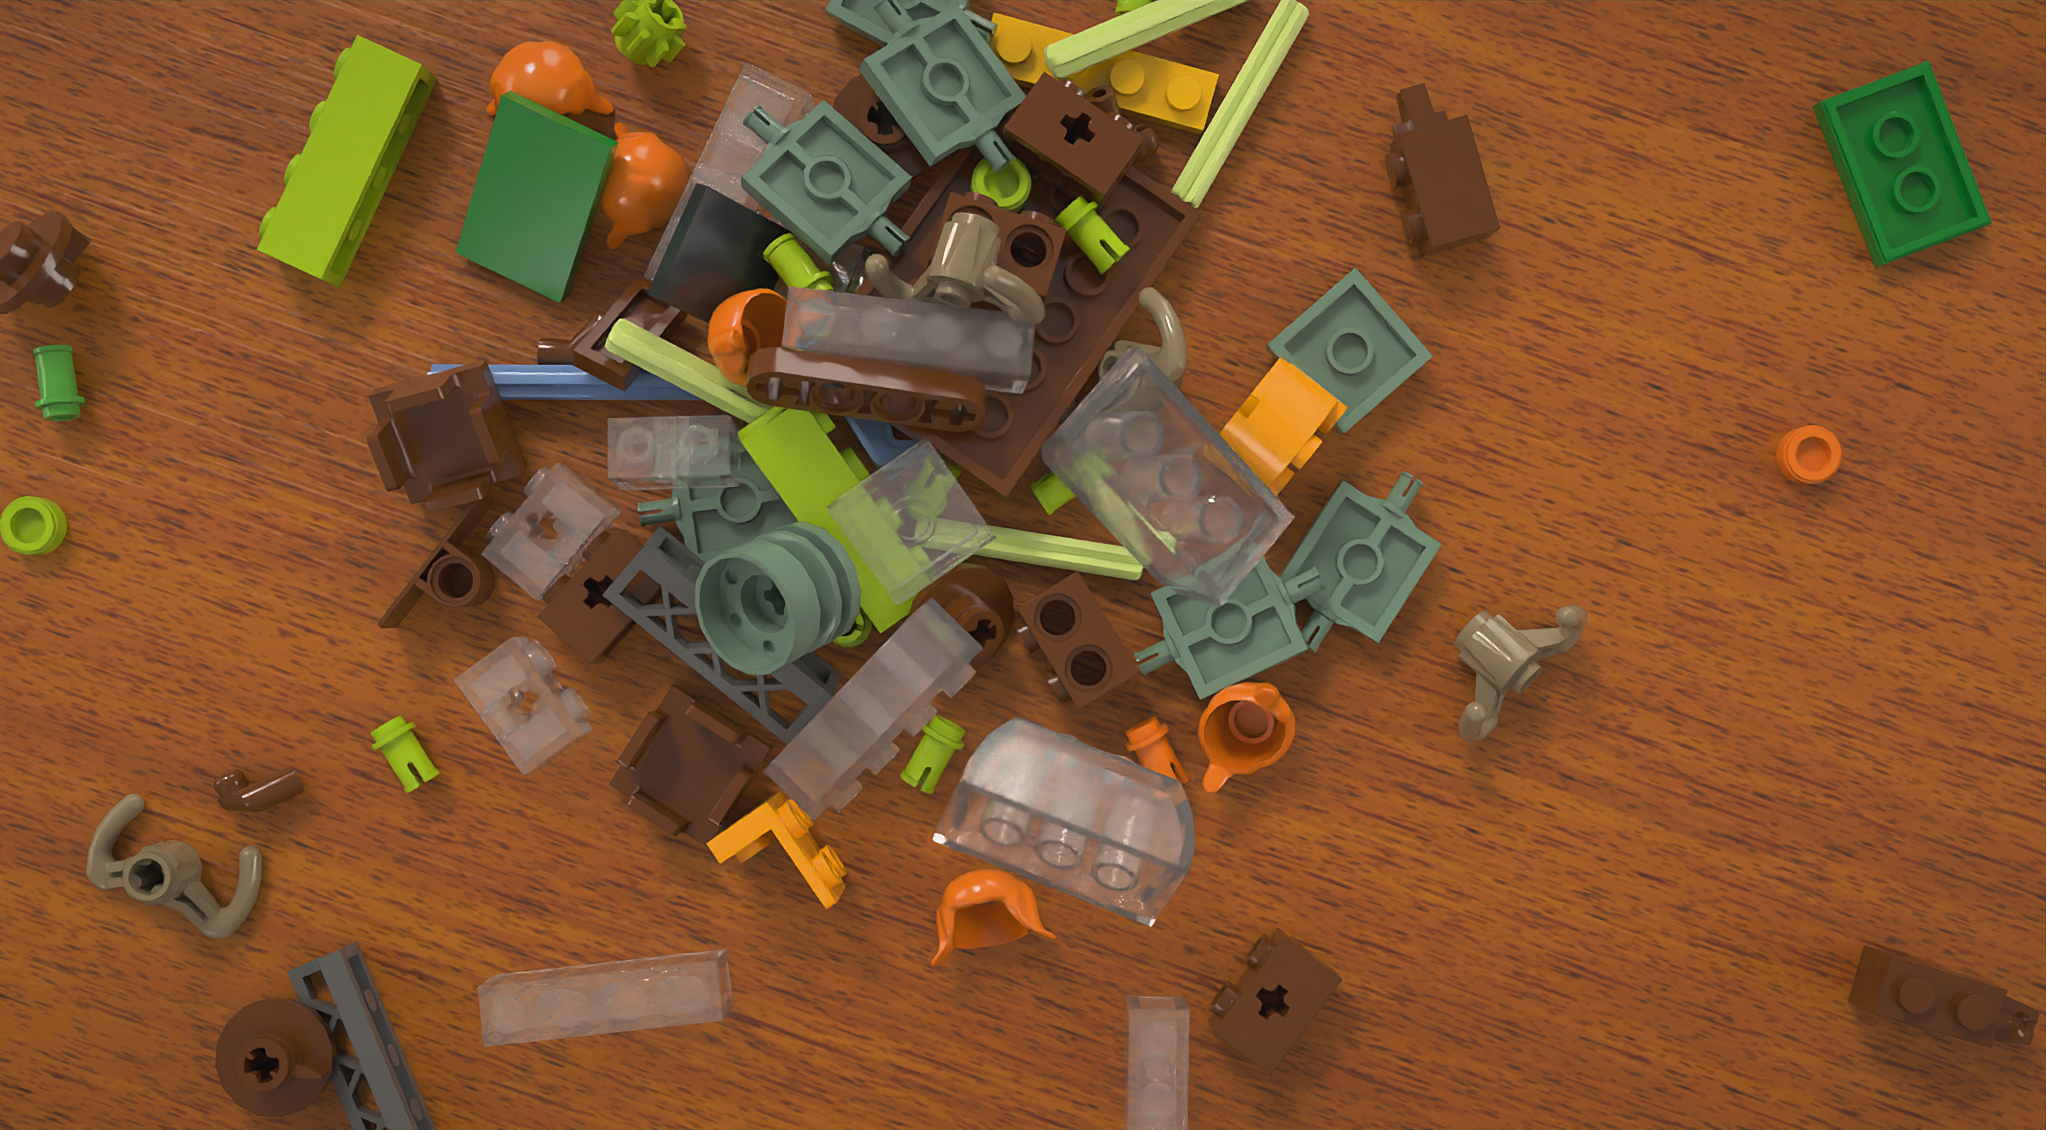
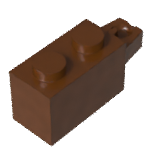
M1425 83L1401 89L1400 93L1396 96L1402 122L1392 126L1394 141L1389 146L1391 153L1385 155V165L1392 187L1394 189L1401 187L1407 207L1406 210L1401 212L1402 226L1407 241L1410 245L1417 243L1420 256L1424 257L1488 239L1500 229V225L1468 114L1448 120L1445 110L1434 113Z
M1866 945L1863 946L1848 999L1849 1002L1874 1014L1992 1048L1993 1041L2030 1045L2039 1016L2038 1010L2006 996L2008 990L1969 975Z

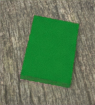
M1929 61L1825 99L1813 106L1875 268L1992 224Z
M513 91L503 94L455 253L556 302L561 303L569 296L619 142Z

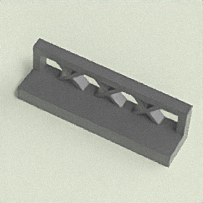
M659 526L631 562L607 588L603 596L789 745L833 698L842 674L813 651L771 673L774 678H767V675H756L757 679H735L725 671L723 659L712 649L708 641L689 642L678 633L676 615L697 614L695 609V585L705 562ZM641 569L661 585L663 604H642L624 588ZM674 596L682 603H674ZM658 616H665L666 622ZM711 653H712V659H713V660H711V659H710L708 656H706L705 654H711ZM790 690L807 705L789 723L770 707L769 691ZM751 691H758L759 698Z
M356 941L287 971L299 1001L314 1008L327 1024L328 1021L324 1013L332 1016L328 1024L336 1045V1062L332 1081L352 1129L373 1130L370 1122L378 1124L376 1130H386V1128L388 1130H436L358 942ZM319 970L322 971L335 1004L317 997L308 975ZM341 1021H343L358 1058L340 1052L335 1035ZM347 1067L355 1070L352 1079ZM364 1074L380 1112L363 1106L357 1091Z

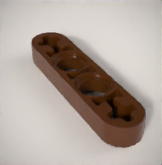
M781 347L760 349L751 355L748 362L747 392L754 400L769 406L951 432L973 430L981 426L985 420L986 388L975 377L964 374ZM842 383L851 387L844 389L824 386V384ZM904 392L911 394V396L892 397L885 395V393Z

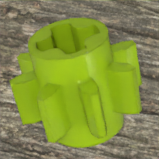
M623 0L612 13L618 20L611 29L612 34L615 35L616 46L633 63L639 65L649 64L650 67H655L661 59L670 63L686 45L679 37L686 29V25L683 24V14L672 0Z

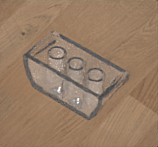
M1140 347L1128 348L1073 413L1041 445L1042 460L1159 583L1186 597L1209 605L1222 606L1295 518Z
M1014 717L990 732L968 760L938 822L932 841L1151 927L1190 870L1195 851L1194 814L1183 785L1176 779L1138 765L1125 756L1113 755L1080 742L1072 735L1058 733L1023 718Z

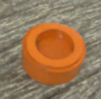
M1809 425L1793 429L1781 439L1777 448L1776 459L1780 471L1787 479L1797 484L1810 485L1824 482L1837 472L1842 460V450L1838 439L1831 431L1821 426Z

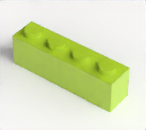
M359 35L356 36L352 47L346 48L336 62L334 68V78L336 81L327 100L321 101L311 115L309 122L311 134L302 153L295 155L287 166L284 175L286 188L277 207L271 208L261 222L259 229L261 241L257 247L258 251L338 288L341 287L437 81V78L422 64Z
M774 406L738 431L739 439L799 522L805 521L825 529L843 545L856 568L861 588L860 606L881 634L909 614L913 600L925 583L930 580L929 576L937 571V568L918 541L910 547L905 545L895 531L904 524L903 520L884 494L875 501L861 482L871 475L851 447H848L841 453L835 447L827 434L835 429L836 426L827 414Z

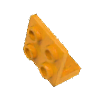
M781 791L722 830L707 843V846L720 864L734 854L740 863H743L768 846L777 837L826 909L838 902L846 888L842 877L847 874V871L837 854L829 845L820 849L808 831L814 823L804 806L795 796L787 800Z

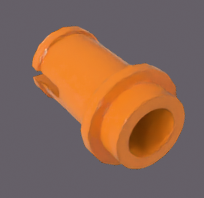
M1154 716L1135 724L1125 731L1129 740L1125 746L1128 751H1135L1154 787L1153 790L1156 796H1161L1179 788L1181 784L1186 783L1190 778L1184 772L1165 735L1169 731L1166 724L1160 725L1157 717Z

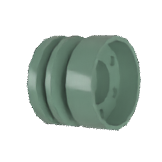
M805 521L786 523L771 532L761 534L753 541H745L720 552L707 561L696 580L695 609L702 632L712 649L726 663L749 675H769L796 661L806 653H811L850 631L859 614L861 588L855 565L843 545L821 527Z

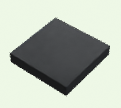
M696 183L647 294L709 324L713 311L727 298L740 292L759 288L774 290L780 276L772 265L765 260L763 253L774 240L792 232L709 186Z

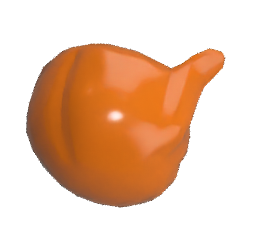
M530 41L515 46L504 55L490 78V90L493 101L486 108L490 116L496 115L501 96L509 91H513L561 115L567 112L572 115H580L586 109L599 114L609 115L614 110L611 102L602 97L596 90L593 80L584 69L580 58L567 46L557 42Z
M620 122L614 125L615 134L618 138L615 141L619 142L599 202L600 210L613 223L606 241L610 249L618 248L629 236L646 233L652 228L662 226L674 220L684 210L691 194L690 172L682 156L664 144L655 134L645 131L630 132L627 126Z
M766 288L748 290L727 298L713 311L708 329V348L720 373L728 381L742 387H747L748 362L753 353L768 347L800 350L802 340L811 334L826 329L830 320L829 316L823 311L798 313L785 297L773 290Z
M1241 681L1227 686L1213 696L1208 707L1203 711L1199 721L1198 737L1202 750L1210 760L1202 782L1205 792L1216 793L1231 776L1235 774H1252L1261 767H1268L1280 760L1289 750L1295 736L1296 719L1289 705L1281 697L1278 688L1273 684Z
M998 869L972 870L951 881L944 890L942 901L936 911V926L939 939L938 952L932 960L931 966H938L955 948L974 949L1001 945L1022 938L1031 931L1049 939H1056L1057 936L1043 927L1039 917L1036 898L1032 889L1026 883L1018 880L1008 872ZM989 901H993V904H982Z

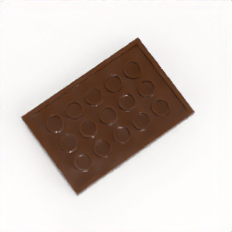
M1013 114L999 122L994 131L1000 139L1002 138L1005 125ZM1074 134L1072 138L1066 141L1074 145L1078 139L1082 138ZM976 145L958 149L901 228V231L911 237L907 247L903 251L901 250L900 254L896 257H893L887 249L882 256L887 260L889 269L900 280L914 285L927 270L929 257L950 192L962 196L964 193L970 192V183L974 169L984 159ZM1130 166L1097 213L1130 250L1101 275L1095 264L1067 234L1064 238L1044 301L1046 315L1040 323L1034 325L1017 323L998 306L985 301L971 302L969 308H957L940 302L928 313L909 311L881 294L866 277L813 352L964 374L981 381L986 388L985 420L981 426L973 430L951 432L895 423L889 424L1005 501L1099 365L1104 354L1114 343L1140 305L1138 301L1139 293L1143 289L1153 286L1199 219L1201 212ZM1028 169L1031 177V189L1025 205L1017 213L1021 214L1023 211L1039 212L1052 218L1055 221V226L1061 227L1055 219L1075 200ZM1020 247L1011 251L1012 258L1023 267H1035L1041 263L1038 254L1030 248ZM830 383L836 388L841 389L851 387L842 383ZM904 392L885 393V395L892 397L911 396V394Z

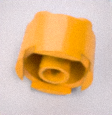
M1280 357L1208 448L1267 497L1274 500L1294 475V472L1287 467L1289 463H1292L1300 470L1322 443V440L1314 432L1319 429L1326 435L1348 407L1292 362L1289 363Z

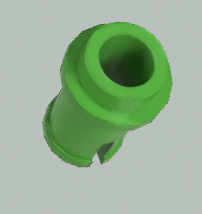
M48 345L33 349L40 400L35 401L34 404L36 410L42 411L44 421L58 422L80 418V407L86 405L85 398L78 396L72 346Z

